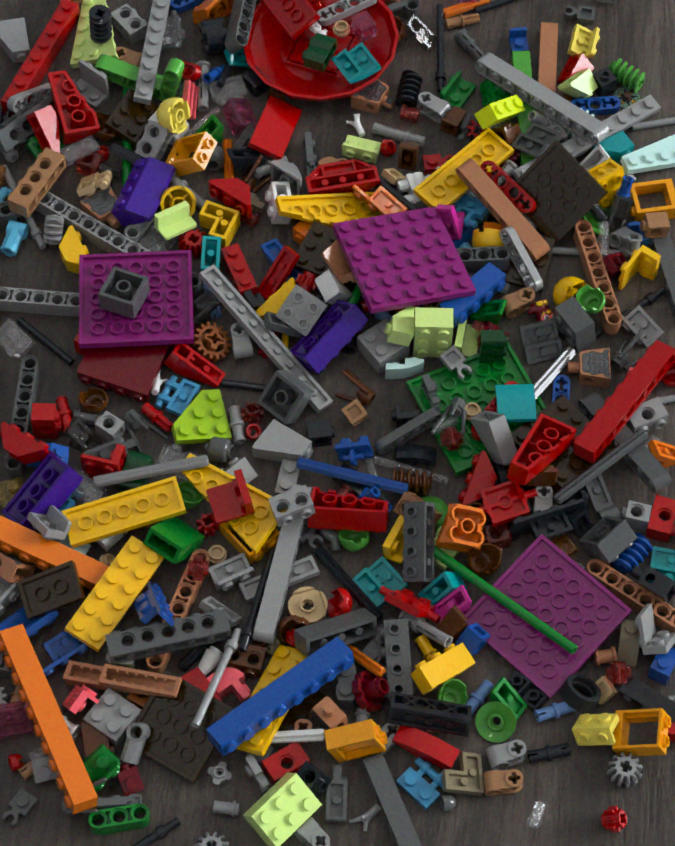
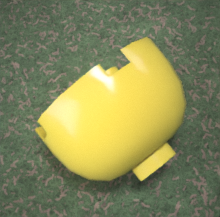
M170 97L163 100L156 113L159 125L168 129L171 133H183L188 126L185 125L186 120L190 119L188 102L179 97Z

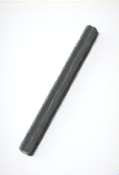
M639 429L553 495L554 500L558 504L563 503L647 439L646 431Z

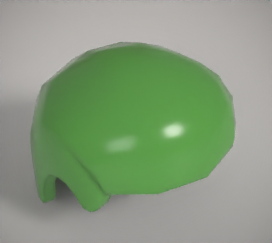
M585 285L579 288L576 293V300L587 314L600 312L606 304L605 295L598 287L592 288L589 285Z
M183 481L178 484L186 509L196 508L203 501L204 497L189 481Z
M340 530L338 532L341 545L351 552L363 549L370 541L369 531Z
M450 679L439 687L437 700L465 705L468 700L467 686L459 679Z

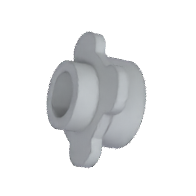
M219 762L217 766H211L207 770L208 774L212 776L214 785H220L232 777L231 772H228L226 768L227 764L225 762Z

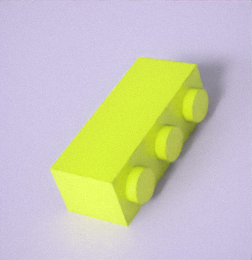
M516 94L491 103L474 115L482 130L511 120L523 112L525 108L522 100Z

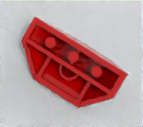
M351 159L321 164L305 178L309 195L354 193L352 189L354 184L364 192H368L380 183V178L376 166Z

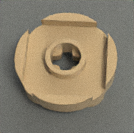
M306 586L292 593L288 601L289 615L304 617L309 621V624L323 621L326 618L328 601L323 592ZM305 603L313 605V607H311L310 610H306L303 608L305 607Z

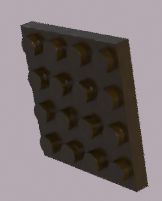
M555 140L516 180V183L536 202L535 211L525 214L549 238L555 239L554 244H558L576 223L608 193L558 140ZM513 188L510 192L512 198H516L519 194L517 188ZM523 199L520 200L525 204V208H530V202H525Z
M564 395L536 415L538 419L542 413L576 428L575 437L583 432L587 422H591ZM526 422L511 433L517 449L520 448L535 422ZM611 442L596 462L617 446ZM573 444L550 463V465L559 470L555 486L559 490L593 465L574 454Z
M166 669L163 673L165 675L176 676L173 673L167 671ZM182 679L176 698L150 695L135 723H146L151 730L149 738L145 741L142 753L195 783L215 749L208 740L206 729L234 710V708L213 697L199 728H193L191 726L192 721L206 692ZM137 727L135 731L137 737H140L142 734L140 727Z

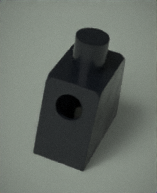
M636 565L632 570L631 576L638 580V585L666 603H669L675 594L674 580L650 566L644 570Z

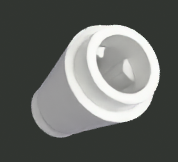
M210 646L209 649L206 648L198 665L205 677L219 664L223 653L214 646Z

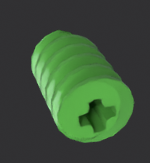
M622 58L613 61L608 68L617 78V82L622 83L624 87L628 86L629 90H634L637 93L644 83L645 72L639 75L640 69L637 68L633 71V65L627 68V61L622 65Z

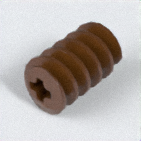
M394 466L392 480L407 483L409 486L408 492H412L415 489L417 495L423 490V494L426 496L431 490L433 472H431L429 477H427L426 471H423L422 475L419 476L418 470L412 475L410 468L404 473L403 467L396 472Z

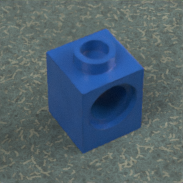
M476 622L466 627L455 642V645L463 642L471 656L480 652L491 635Z

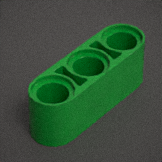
M131 804L98 810L97 813L89 815L88 822L93 834L105 835L145 828L150 823V813L145 804ZM138 813L145 814V817L142 819H137L135 816ZM119 816L125 818L122 822L114 821ZM96 820L104 821L99 826L93 824Z

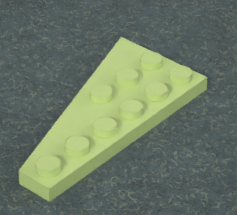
M106 0L82 1L70 61L73 69L79 68L78 61L80 59L92 65L96 64L101 54L119 59L116 53V43L113 38V27L112 37L105 43H95L90 38L89 10L93 6L100 4L108 7Z

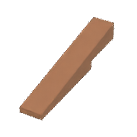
M69 660L63 675V680L68 686H75L77 684L82 687L84 684L88 688L107 690L110 688L113 691L170 698L177 697L182 682L181 677L111 664L98 666Z

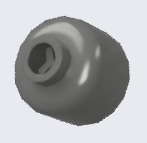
M215 146L205 168L206 170L218 171L224 166V151L220 146Z
M212 437L209 442H206L204 452L207 453L210 461L226 463L233 457L234 445L230 439Z

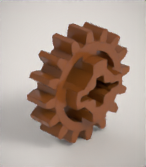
M209 322L200 324L194 330L195 342L191 346L196 347V352L206 357L208 361L212 359L216 363L218 360H223L230 353L229 349L232 347L228 343L231 338L226 337L228 331L223 332V326L221 325L218 328L216 322L212 325Z

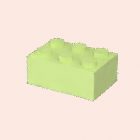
M415 307L413 357L439 358L442 353L452 347L454 328L453 308Z
M287 772L243 816L268 846H280L322 804L297 773Z

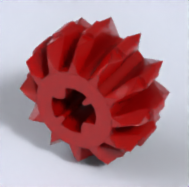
M198 228L196 231L191 229L189 232L183 233L179 237V249L191 250V256H195L198 259V255L202 253V237L206 236L205 231L200 232Z

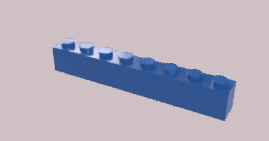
M338 636L209 726L206 729L208 740L222 756L233 752L238 745L250 740L259 730L267 728L273 720L285 715L294 705H299L308 695L316 693L322 685L334 680L336 675L343 670H348L354 663L353 651Z

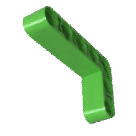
M105 54L99 55L94 68L104 72L108 81L135 91L139 67ZM171 58L163 76L156 74L152 98L163 101L170 97H176L184 71L182 60Z

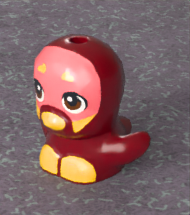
M547 299L530 305L528 315L534 313L536 321L554 318L552 310L549 309Z

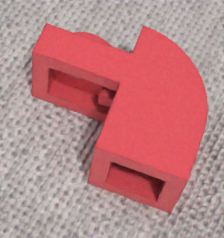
M226 667L216 689L219 697L223 699L232 692L242 704L250 698L251 694L248 686L244 684V673L238 669ZM214 673L207 677L209 682H211Z

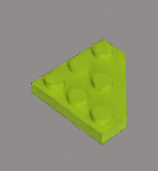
M220 389L201 390L174 422L171 429L175 444L206 443L212 437L226 438L231 441L232 435Z

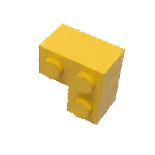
M206 200L199 213L200 226L210 230L208 236L221 237L220 250L229 246L241 224L240 211Z

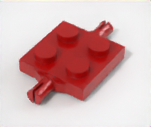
M510 480L480 490L483 506L477 508L483 509L484 513L490 518L493 527L511 522L519 516L531 515L527 499L538 496L536 488L524 492L518 483Z
M381 586L379 593L385 596L384 601L417 618H428L435 623L440 621L441 616L434 613L436 606L432 605L430 600L423 597L418 598L414 595L413 591L406 588L392 591Z

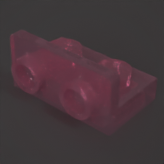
M228 99L223 107V114L233 136H237L240 130H255L258 122L248 99Z
M17 701L0 705V739L33 731L26 713L27 706L25 702Z

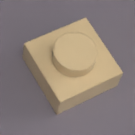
M395 168L383 169L381 176L390 185H397L398 181L406 178Z
M602 676L595 682L601 691L599 704H605L617 693L608 676Z

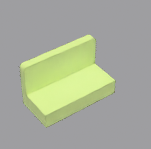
M187 201L154 214L155 228L165 240L172 239L197 227V223L190 216V205Z
M467 319L463 324H458L455 340L456 348L465 358L477 354V338L480 333L472 328L471 324H467Z

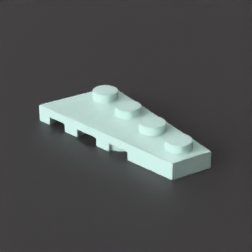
M675 134L622 156L620 162L626 175L675 167Z

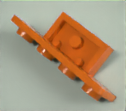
M356 184L352 186L355 198L366 202L367 208L373 213L376 211L380 215L408 211L406 206L382 186L371 196H368Z

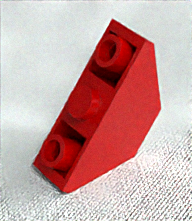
M238 178L211 179L208 181L209 194L213 198L218 199L232 209L240 211L241 215L249 219L252 217L250 185Z
M4 421L1 423L3 448L10 457L26 465L42 461L49 454V446L42 440L37 442L34 440V436L28 432L22 433L21 429L13 423L10 425Z
M483 450L478 455L475 454L471 461L473 468L466 475L464 482L467 484L465 490H461L458 496L459 504L467 506L470 503L482 500L480 490L492 487L495 484L497 475L487 453Z

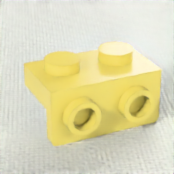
M577 23L573 28L567 53L571 56L583 53L587 59L593 58L597 51L596 44L600 38V28L596 27L593 31H590Z
M580 714L572 728L577 745H614L616 740L613 731L620 721L618 714Z

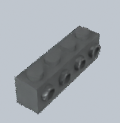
M425 501L404 502L403 582L431 583L434 580L435 503Z
M361 608L295 629V648L304 656L309 657L337 636L346 645L376 636L377 617L366 608Z
M408 619L383 620V626H379L380 638H384V646H381V658H385V666L383 667L386 669V673L383 674V678H386L389 684V692L384 696V699L388 698V704L391 692L413 695V683L410 675L412 669ZM395 700L396 703H404L403 701Z

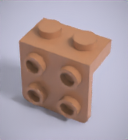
M335 240L322 252V257L341 284L349 281L353 283L356 280L338 240Z

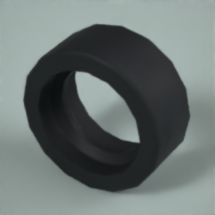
M580 674L569 675L560 689L563 700L570 707L581 712L592 711L601 698V691L597 684Z

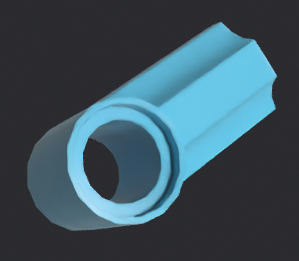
M10 220L7 224L5 239L0 248L1 252L9 257L16 256L22 240L27 238L29 225Z

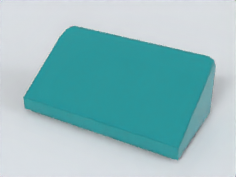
M227 49L224 50L225 57L230 66L251 68L247 64L244 49L239 50L235 54L230 53Z

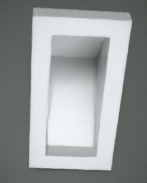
M598 144L580 164L586 170H589L610 159V156Z
M330 269L315 278V282L325 302L333 305L337 300L345 302L349 300L352 293L344 284L339 282Z

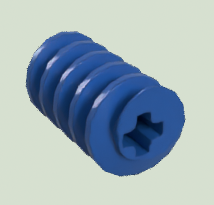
M636 532L635 534L638 538L633 541V545L622 551L617 560L611 562L614 569L621 574H631L633 568L636 565L639 566L638 563H643V558L648 557V552L651 553L653 551L650 542L641 533Z

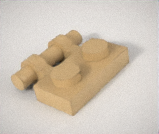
M110 170L102 173L96 172L81 178L76 190L78 196L85 195L88 197L93 195L99 187L102 190L108 188L113 177Z

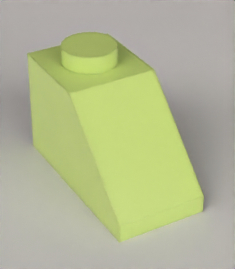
M590 69L576 72L557 86L560 91L574 98L582 96L583 98H588L598 88Z
M414 306L407 307L393 315L390 322L386 323L384 333L387 334V342L409 346L414 337Z

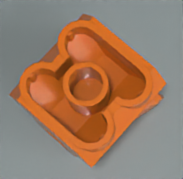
M457 503L449 504L448 512L436 540V547L467 554L472 549L480 550L481 544L484 542L482 527L486 522L483 509Z

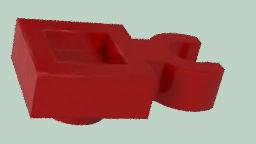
M440 154L423 155L422 161L425 174L435 172L438 166L441 167L453 155H446L444 158H441Z

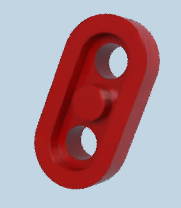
M183 61L184 71L181 80H191V82L198 80L201 76V67L195 63Z

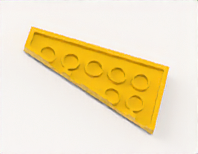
M365 192V193H366L368 196H371L374 192ZM353 193L276 196L275 199L279 216L311 223L315 221L330 227L333 226V223L380 216L376 211L375 213L370 211L366 206L367 203L363 200L359 201Z
M189 453L186 458L195 457V455ZM210 463L205 467L180 471L209 504L207 489L232 482V479H235L233 475ZM246 483L255 513L228 521L227 523L257 554L276 527L277 522L268 500L272 496ZM282 509L279 512L284 513L287 509Z

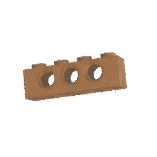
M47 147L42 153H39L35 163L28 168L23 179L21 178L18 181L15 190L9 193L7 197L9 210L29 218L66 168L65 155Z

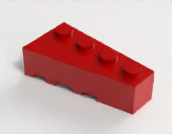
M541 413L510 462L506 478L525 486L573 444L577 429Z
M313 486L310 497L316 513L307 518L308 528L354 530L357 532L373 531L376 533L387 531L389 523L388 501L369 497L358 499L354 494L347 493L343 496L336 494L335 490L329 489L327 492L320 491V487Z

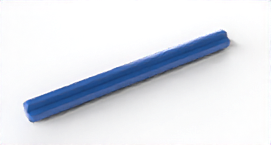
M299 457L296 463L298 469L371 487L376 486L379 489L404 494L405 491H408L409 487L407 483Z

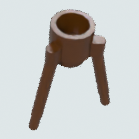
M263 155L258 157L253 167L251 165L248 166L246 174L241 180L250 185V192L256 193L258 189L271 180V176L255 186L256 181L251 177Z
M346 369V371L342 370V374L359 388L356 394L358 401L362 406L364 404L369 406L374 400L376 393L370 390L349 369ZM336 393V396L351 402L355 400V398Z

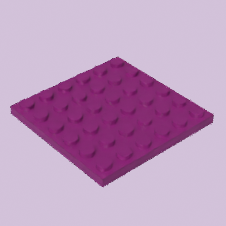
M436 206L333 223L332 229L371 314L475 295L476 289L439 213L435 210Z
M191 250L79 255L80 349L194 344ZM114 266L149 278L150 292L135 319L99 307L98 293Z
M541 534L492 586L577 645L578 649L573 655L486 593L471 607L465 616L468 619V625L477 622L491 635L486 642L487 645L518 672L530 679L532 684L544 692L551 700L559 692L567 677L575 674L632 613V609Z

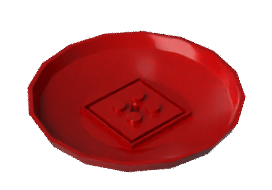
M263 0L255 7L248 44L243 48L247 64L268 87L282 92L292 99L325 102L351 97L374 84L395 57L399 32L393 12L382 0H377L374 5L342 19L350 26V33L345 37H338L333 33L335 23L329 26H321V30H327V36L337 39V49L334 56L345 48L349 51L362 42L382 69L352 84H349L331 59L324 72L305 67L302 54L304 50L308 49L311 37H314L316 34L308 28L298 38L293 40ZM340 0L307 1L318 12L320 9ZM354 1V2H351L350 4H351L352 6H356V5H358L359 3L356 2V1ZM341 8L335 10V12L341 13L344 11Z

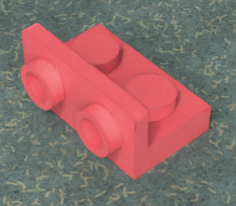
M76 684L62 705L76 715L78 711L81 712L86 706L87 698L96 704L99 703V700L95 698L97 693L84 684L82 687Z

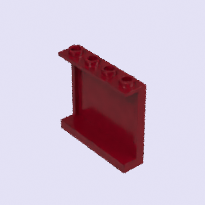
M174 344L87 348L77 369L78 379L85 385L92 384L104 391L110 390L119 396H128L137 402L147 403L150 401V391L168 351L171 352L173 350Z

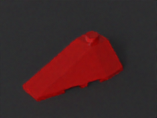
M65 70L47 73L63 144L82 142L99 131L100 125L96 112L93 108H90L86 98L77 90V86Z

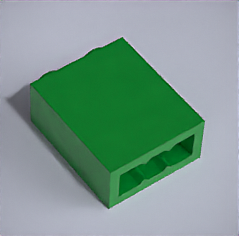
M172 517L150 527L143 544L173 564H177L190 557L195 550L200 549L205 536L177 517Z

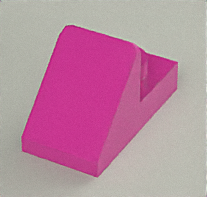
M438 204L435 210L439 213L451 239L460 240L465 213L456 212L454 205Z
M460 585L434 605L436 606L434 613L441 616L440 621L455 605L464 615L470 610L472 601L464 585Z

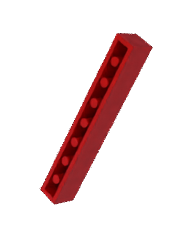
M62 0L2 97L1 106L4 114L8 110L7 101L11 96L40 85L79 20L80 10L78 3L69 0ZM31 95L28 97L27 103L31 100Z
M656 340L653 345L648 346L645 355L637 360L633 370L627 372L625 380L616 386L612 396L606 398L604 406L595 412L591 422L585 424L583 432L574 438L573 445L576 456L592 464L596 462L674 364L675 348L659 340Z

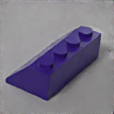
M152 157L140 158L135 161L111 211L123 227L152 220L161 202V196L165 189H167L176 170L174 166Z
M337 300L315 323L309 334L303 336L291 348L290 352L309 371L314 373L322 372L330 360L337 357L339 351L351 342L352 337L364 328V324L368 319L356 304Z
M50 451L2 510V513L9 520L40 534L27 520L29 512L46 515L50 505H54L59 510L84 478L55 453Z

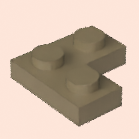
M461 752L459 754L460 771L444 769L441 772L443 792L477 796L484 794L481 754Z

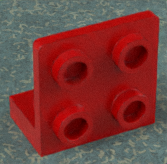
M117 444L115 450L111 451L109 460L81 454L80 456L83 475L90 479H93L94 476L122 471L127 459L125 446Z
M241 469L234 471L235 479H232V482L206 490L216 524H222L255 513Z

